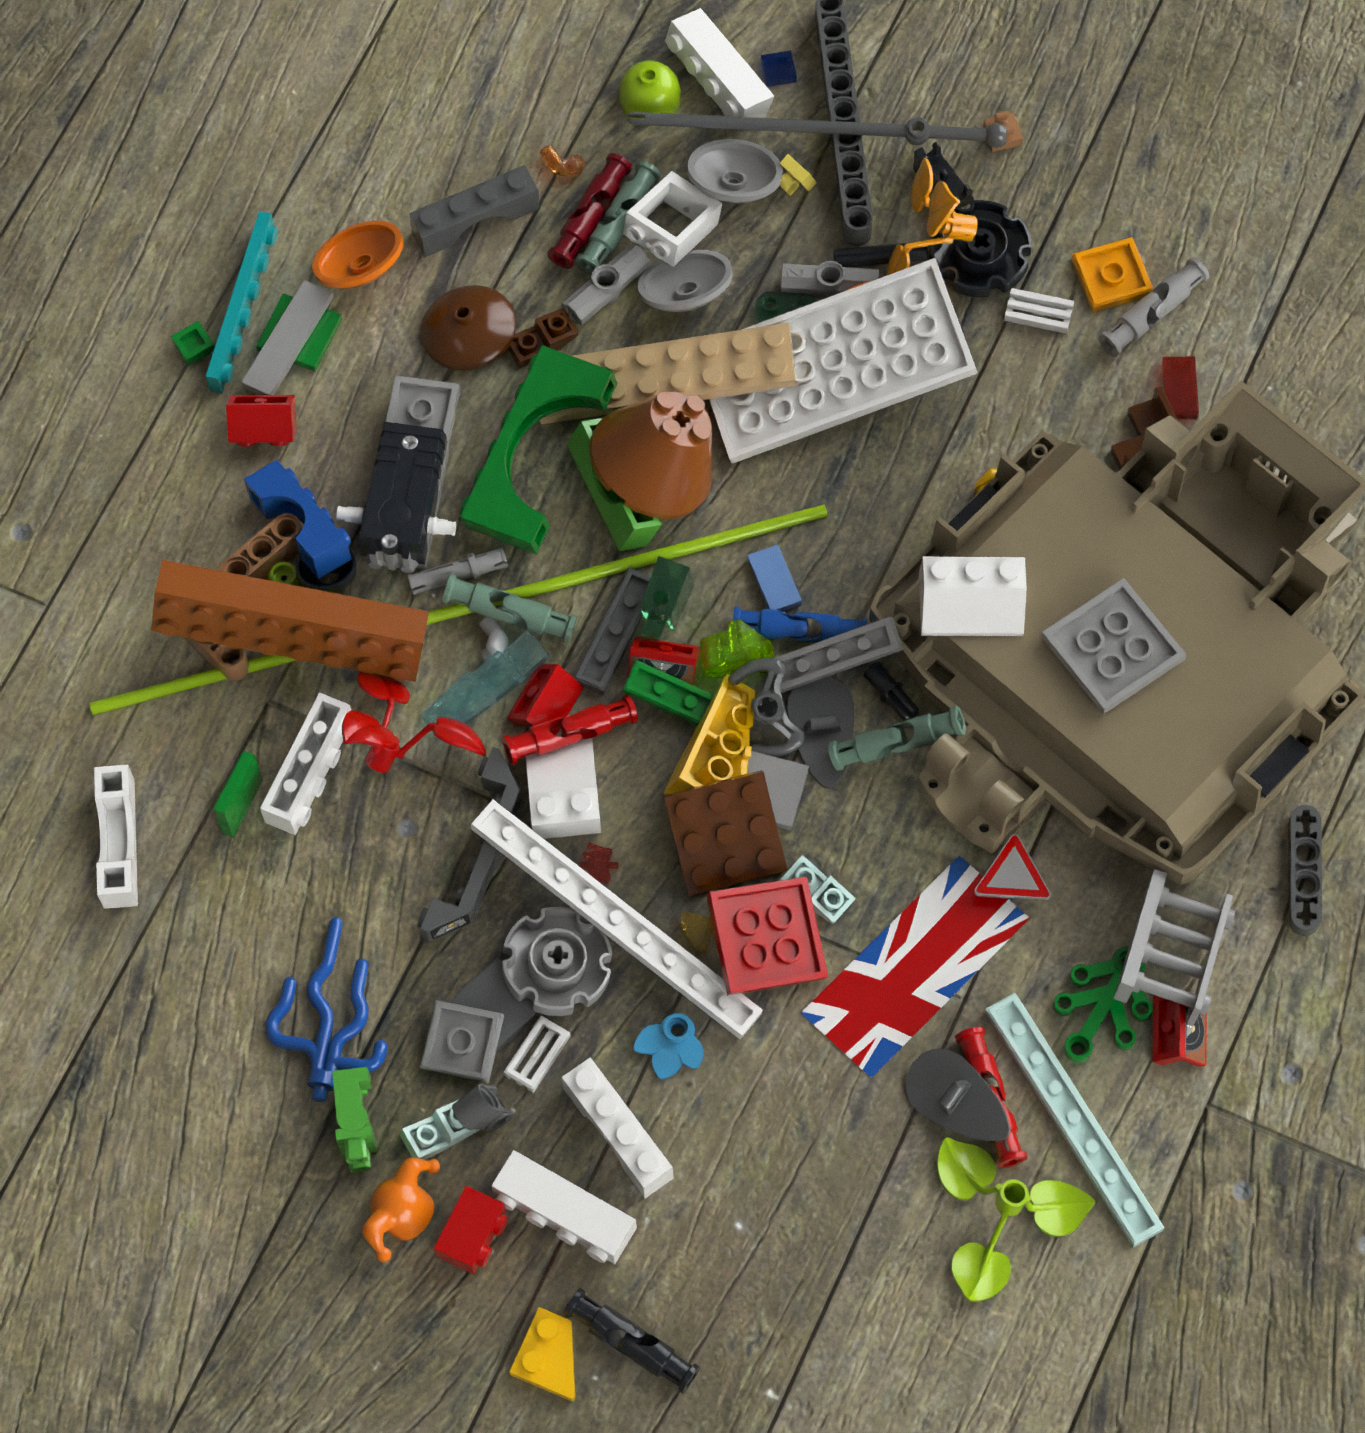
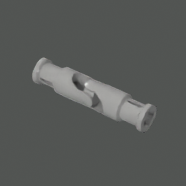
M1191 257L1186 262V266L1179 272L1170 274L1149 294L1120 316L1118 323L1108 332L1103 331L1098 336L1101 346L1113 357L1120 355L1122 348L1132 340L1136 341L1166 314L1188 298L1190 291L1200 282H1206L1210 278L1207 268L1200 260Z

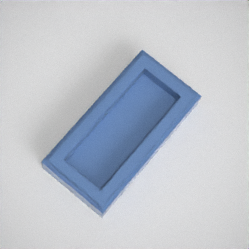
M778 544L747 555V561L768 609L784 612L802 605V599Z

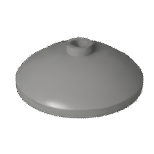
M722 139L708 142L693 151L688 160L687 172L694 186L707 196L723 202L748 203L760 200L773 193L781 183L783 169L779 159L770 150L761 145L745 140Z
M691 250L674 267L661 259L648 267L638 281V291L643 302L658 310L667 312L691 311L714 301L722 295L732 281L733 270L728 258L718 252Z

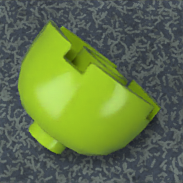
M647 60L638 62L630 67L621 78L618 92L619 102L626 116L630 112L675 114L679 109L681 89L678 78L671 68L659 61ZM628 117L629 119H644V118H632V117Z

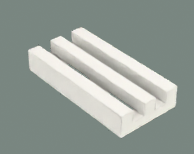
M1011 288L1004 321L1067 334L1074 301ZM1013 309L1031 312L1033 315L1014 312ZM1046 315V316L1055 317V318H1060V319H1064V320H1063V322H1062V321L1052 320V319L1043 318V317Z
M541 1015L506 1067L504 1076L514 1079L517 1084L524 1085L529 1091L534 1093L571 1037L570 1032ZM543 1028H548L549 1030L521 1073H518L516 1069ZM556 1034L560 1035L532 1079H528L527 1077Z

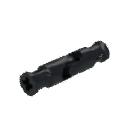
M581 1288L576 1291L564 1310L563 1314L566 1317H574L589 1327L588 1332L628 1356L656 1377L660 1375L677 1385L678 1390L683 1394L690 1387L700 1370V1366L689 1364L675 1354V1349L647 1333L625 1316L606 1304L601 1306L586 1296L585 1290ZM618 1330L626 1332L623 1338L620 1336Z

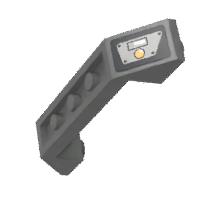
M493 747L489 758L483 757L478 776H481L483 789L497 793L495 801L512 815L516 816L521 803L520 791L500 750ZM480 837V844H482L478 856L473 855L468 867V874L471 876L467 886L462 885L458 891L455 904L459 906L432 898L429 908L424 907L418 920V927H420L424 941L431 942L474 922L501 854L500 851L482 837Z

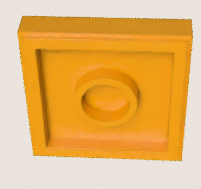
M1133 237L1072 254L1071 260L1092 313L1140 300L1153 290Z

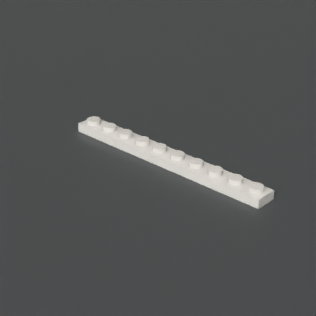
M492 800L471 824L470 829L740 1040L762 1014L763 1010L742 993L727 996L723 978L495 800Z

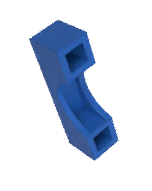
M275 460L244 478L250 501L266 519L288 513L296 516L304 524L303 529L295 538L301 560L318 579L352 559L348 547L351 544V540L347 532L342 527L337 529L328 510L325 507L320 509L316 505V500L307 487L301 488L295 473L290 468L285 469L278 460Z

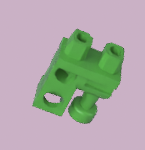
M368 1067L332 1071L336 1118L340 1129H335L339 1149L342 1156L346 1157L351 1173L372 1170L370 1154L378 1153L373 1129L366 1109L363 1106V1098L367 1096V1090L372 1089Z

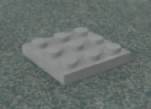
M1124 578L1044 630L1041 635L1044 642L1103 715L1183 662L1187 655Z

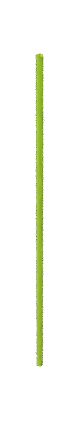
M825 504L504 591L522 599L622 573L627 571L628 568L644 567L828 517ZM497 601L491 604L494 607L503 605V601ZM458 603L430 610L427 625L474 612L469 611L467 606ZM279 655L256 657L248 660V673L296 660ZM216 668L93 701L89 705L92 715H97L219 682L227 678Z

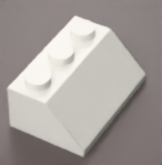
M923 556L919 570L921 636H1023L1027 591L1025 557Z

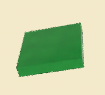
M282 294L256 345L257 351L260 352L293 299L292 296ZM326 309L294 361V365L316 372L342 321L341 314Z
M246 751L241 753L213 807L222 833L234 838L263 782L255 755Z

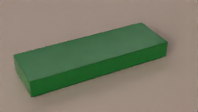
M635 660L621 691L698 726L714 696L707 691L638 660Z

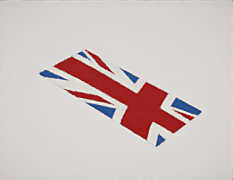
M958 856L801 1012L807 1020L871 1078L1030 919L1008 898L977 896L975 888L983 876L961 856Z

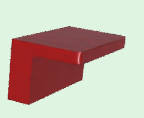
M538 663L508 714L507 719L515 726L531 727L568 715L582 692L583 686L560 665ZM560 727L554 729L551 733L556 736Z

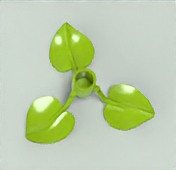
M948 1137L941 1144L937 1158V1170L943 1188L951 1196L962 1201L970 1200L977 1191L982 1195L997 1193L995 1205L1001 1213L987 1248L979 1243H967L959 1247L952 1258L951 1271L953 1278L965 1299L971 1302L985 1301L994 1297L1005 1287L1011 1274L1009 1258L1003 1253L993 1252L1008 1216H1016L1025 1205L1028 1211L1035 1212L1034 1223L1042 1232L1050 1236L1062 1237L1074 1232L1095 1205V1200L1081 1189L1056 1180L1038 1182L1031 1188L1030 1193L1026 1185L1016 1179L1008 1180L1003 1185L997 1183L994 1187L985 1188L993 1182L996 1175V1165L991 1155L981 1147L955 1141Z

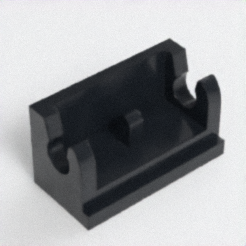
M937 142L932 144L933 148L927 154L922 147L914 151L913 170L915 173L919 170L923 158H927L930 162L933 172L931 194L935 185L942 181L948 185L951 193L960 201L958 204L960 208L974 201L972 189L968 184L964 185L941 154V147Z

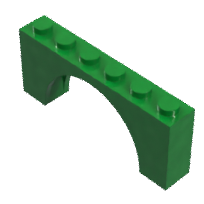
M543 345L538 355L535 354L531 358L528 367L529 374L525 382L519 384L515 393V403L511 411H507L502 419V430L498 439H494L491 442L487 453V462L484 468H480L474 478L475 487L470 497L464 499L460 508V517L466 528L536 555L546 537L550 524L544 514L529 507L514 490L511 468L517 445L524 434L536 422L554 412L579 407L605 412L618 384L613 371Z

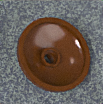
M480 285L458 287L440 296L425 313L421 325L422 342L430 357L446 368L454 370L478 369L497 360L509 348L516 332V317L510 302L500 292Z

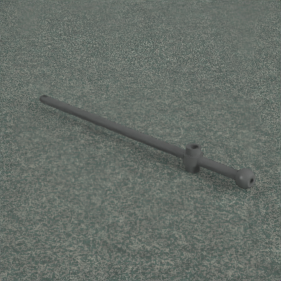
M630 112L627 115L632 118H644L628 119L627 121L633 125L905 137L910 144L916 146L926 143L928 139L987 141V144L991 147L998 148L1006 144L1007 127L998 122L989 125L988 128L930 126L926 120L919 117L909 120L904 125Z

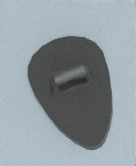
M828 676L794 688L788 697L787 713L789 721L795 726L800 727L804 732V743L798 748L804 765L809 766V773L822 787L829 789L836 786L847 766L845 765L844 769L839 771L834 768L829 755V742L835 740L839 743L852 739L854 702L846 686L842 682Z
M932 1049L922 1053L912 1063L906 1076V1092L910 1103L918 1112L937 1124L973 1139L989 1142L1003 1141L1009 1137L1010 1125L1000 1100L977 1070L961 1055L948 1049Z

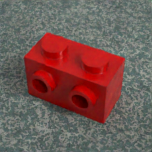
M230 395L226 404L228 443H237L238 446L249 447L256 445L257 442H269L271 446H285L289 442H294L297 433L295 395Z
M465 1186L434 1247L436 1257L475 1275L479 1266L484 1268L492 1253V1248L489 1245L494 1235L500 1236L508 1221V1216H505L506 1209L504 1203Z

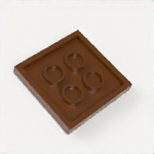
M760 770L663 795L688 896L787 870L764 771Z

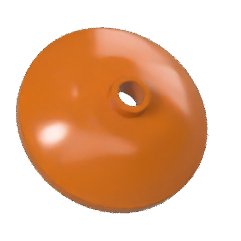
M367 221L350 226L332 236L320 247L312 262L313 273L321 284L336 289H350L369 284L385 274L398 260L404 244L402 234L397 226L386 221Z

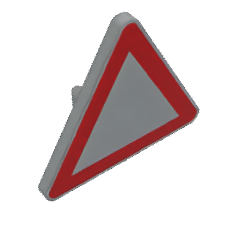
M1017 834L1011 835L975 888V894L983 897L1048 900L1051 895Z

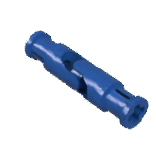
M735 606L732 636H738L739 633L758 634L760 638L779 639L791 636V639L796 641L817 643L867 625V617H862L861 620L841 619L839 615L797 612L791 616L780 610L762 609L761 612L741 610L740 607ZM807 618L814 619L821 624L822 631L819 634L806 636L808 630Z

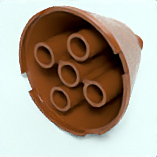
M661 392L657 396L610 412L601 419L592 433L589 453L593 469L606 490L612 489L625 500L623 505L649 517L674 519L694 512L707 498L712 486V424L705 410V403L700 397L695 395L688 396L679 392Z

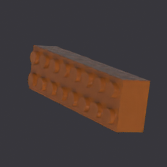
M162 560L154 594L151 631L160 632L167 636L175 635L191 638L198 642L227 645L234 649L244 648L258 651L265 655H279L302 662L310 661L325 664L332 668L341 667L363 673L392 677L399 681L408 680L416 682L429 611Z

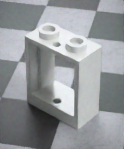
M671 171L626 213L623 235L674 267L718 225L722 203L707 196L696 186ZM663 202L693 220L677 237L647 219Z

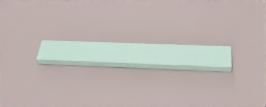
M1013 993L986 1008L985 1013L1132 1247L1134 1248L1164 1230L1163 1224L1017 994Z

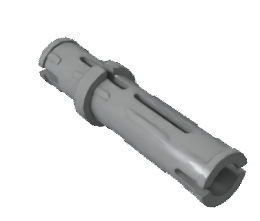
M503 547L475 556L471 553L467 555L468 558L414 574H408L413 595L446 585L451 574H455L459 580L472 577L475 580L481 578L480 575L507 568L508 563Z

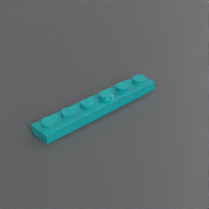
M258 212L206 373V380L211 392L222 394L225 384L230 383L234 371L232 362L234 356L239 355L243 343L241 334L243 328H247L250 324V306L252 300H257L259 296V278L261 272L265 273L269 263V254L267 253L270 245H274L277 239L278 228L274 226L271 213Z

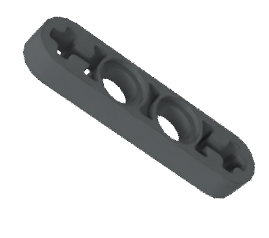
M1301 805L1294 809L1288 824L1289 925L1298 935L1308 936L1317 931L1322 920V820L1317 809L1309 805ZM1301 816H1307L1308 822H1313L1310 823L1307 837H1301L1303 825L1301 822H1297L1300 821ZM1302 846L1309 847L1314 852L1315 857L1309 862L1301 861L1296 856V849ZM1303 878L1309 879L1314 884L1315 890L1310 894H1303L1296 888V882ZM1303 903H1309L1308 918L1313 919L1307 926L1303 925L1302 919H1297L1303 911Z

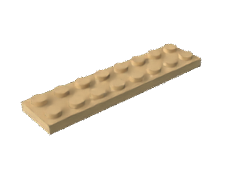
M789 323L573 355V357L613 371L618 384L605 412L592 408H569L545 416L540 420V423L548 424L607 415L614 410L657 396L661 392H679L688 396L695 395L702 400L797 386Z

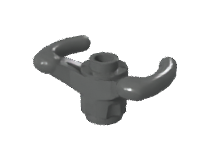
M762 658L752 660L737 668L729 676V683L731 685H738L746 677L756 672L766 671L768 673L763 691L751 702V712L758 722L764 725L772 724L786 736V741L773 746L753 744L751 745V751L777 758L792 753L804 743L803 730L788 720L779 688L786 669L779 659ZM771 682L774 683L775 692L769 691ZM782 718L784 724L786 725V728H784L777 721H779Z

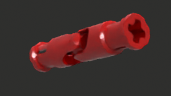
M624 695L620 701L605 706L600 703L585 708L576 714L565 715L531 726L527 732L512 737L504 735L502 736V745L509 763L513 765L520 758L535 753L540 756L575 744L582 739H589L609 733L613 727L628 722L632 725L638 722V715L631 697ZM560 727L561 737L555 736L551 732Z
M982 1026L968 1028L955 1035V1041L961 1045L966 1061L977 1070L983 1079L994 1078L998 1083L999 1087H990L1000 1100L1008 1117L1010 1135L1006 1140L1010 1151L1008 1152L1006 1140L993 1141L998 1156L996 1161L997 1167L1009 1168L1027 1160L1028 1156L1026 1152L1021 1150L1016 1135L1018 1127L1014 1115L1003 1103V1100L1004 1102L1006 1101V1092L994 1055L988 1052L983 1037L986 1034L985 1029Z

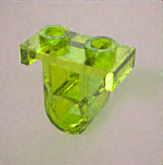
M740 619L728 622L729 630L701 639L699 643L702 673L708 678H724L726 674L731 675L737 668L752 660L774 657V649L770 640ZM759 671L758 673H759V674H764V673H767V672H766V671Z

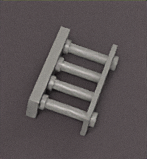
M1154 869L1145 889L1113 999L1127 1003L1132 991L1138 993L1141 990L1191 1007L1187 1024L1194 1026L1199 1014L1206 1015L1211 1001V996L1207 995L1206 992L1224 929H1230L1235 915V910L1230 909L1233 895L1226 894L1218 909L1169 892V888L1164 887L1167 873ZM1164 905L1214 921L1215 924L1211 937L1161 920V916L1156 915L1157 907L1163 908ZM1158 933L1207 950L1203 965L1152 948L1153 944L1147 943L1149 935L1155 936ZM1149 961L1198 978L1199 981L1195 994L1144 977L1145 973L1139 971L1141 963L1147 964Z

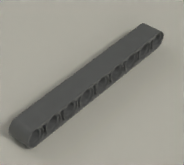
M816 0L815 23L828 121L860 122L844 1ZM840 88V89H844V90H843V91H837V90H835V89ZM846 115V116H848V117H846V118H841V117H838V116ZM830 134L843 236L849 244L861 246L869 242L871 238L873 217L862 135ZM844 142H850V143H852V144H850V145H844V144H842V143H844ZM853 169L855 172H847L845 170ZM855 196L860 199L852 200L849 197ZM861 224L863 227H854L852 225Z

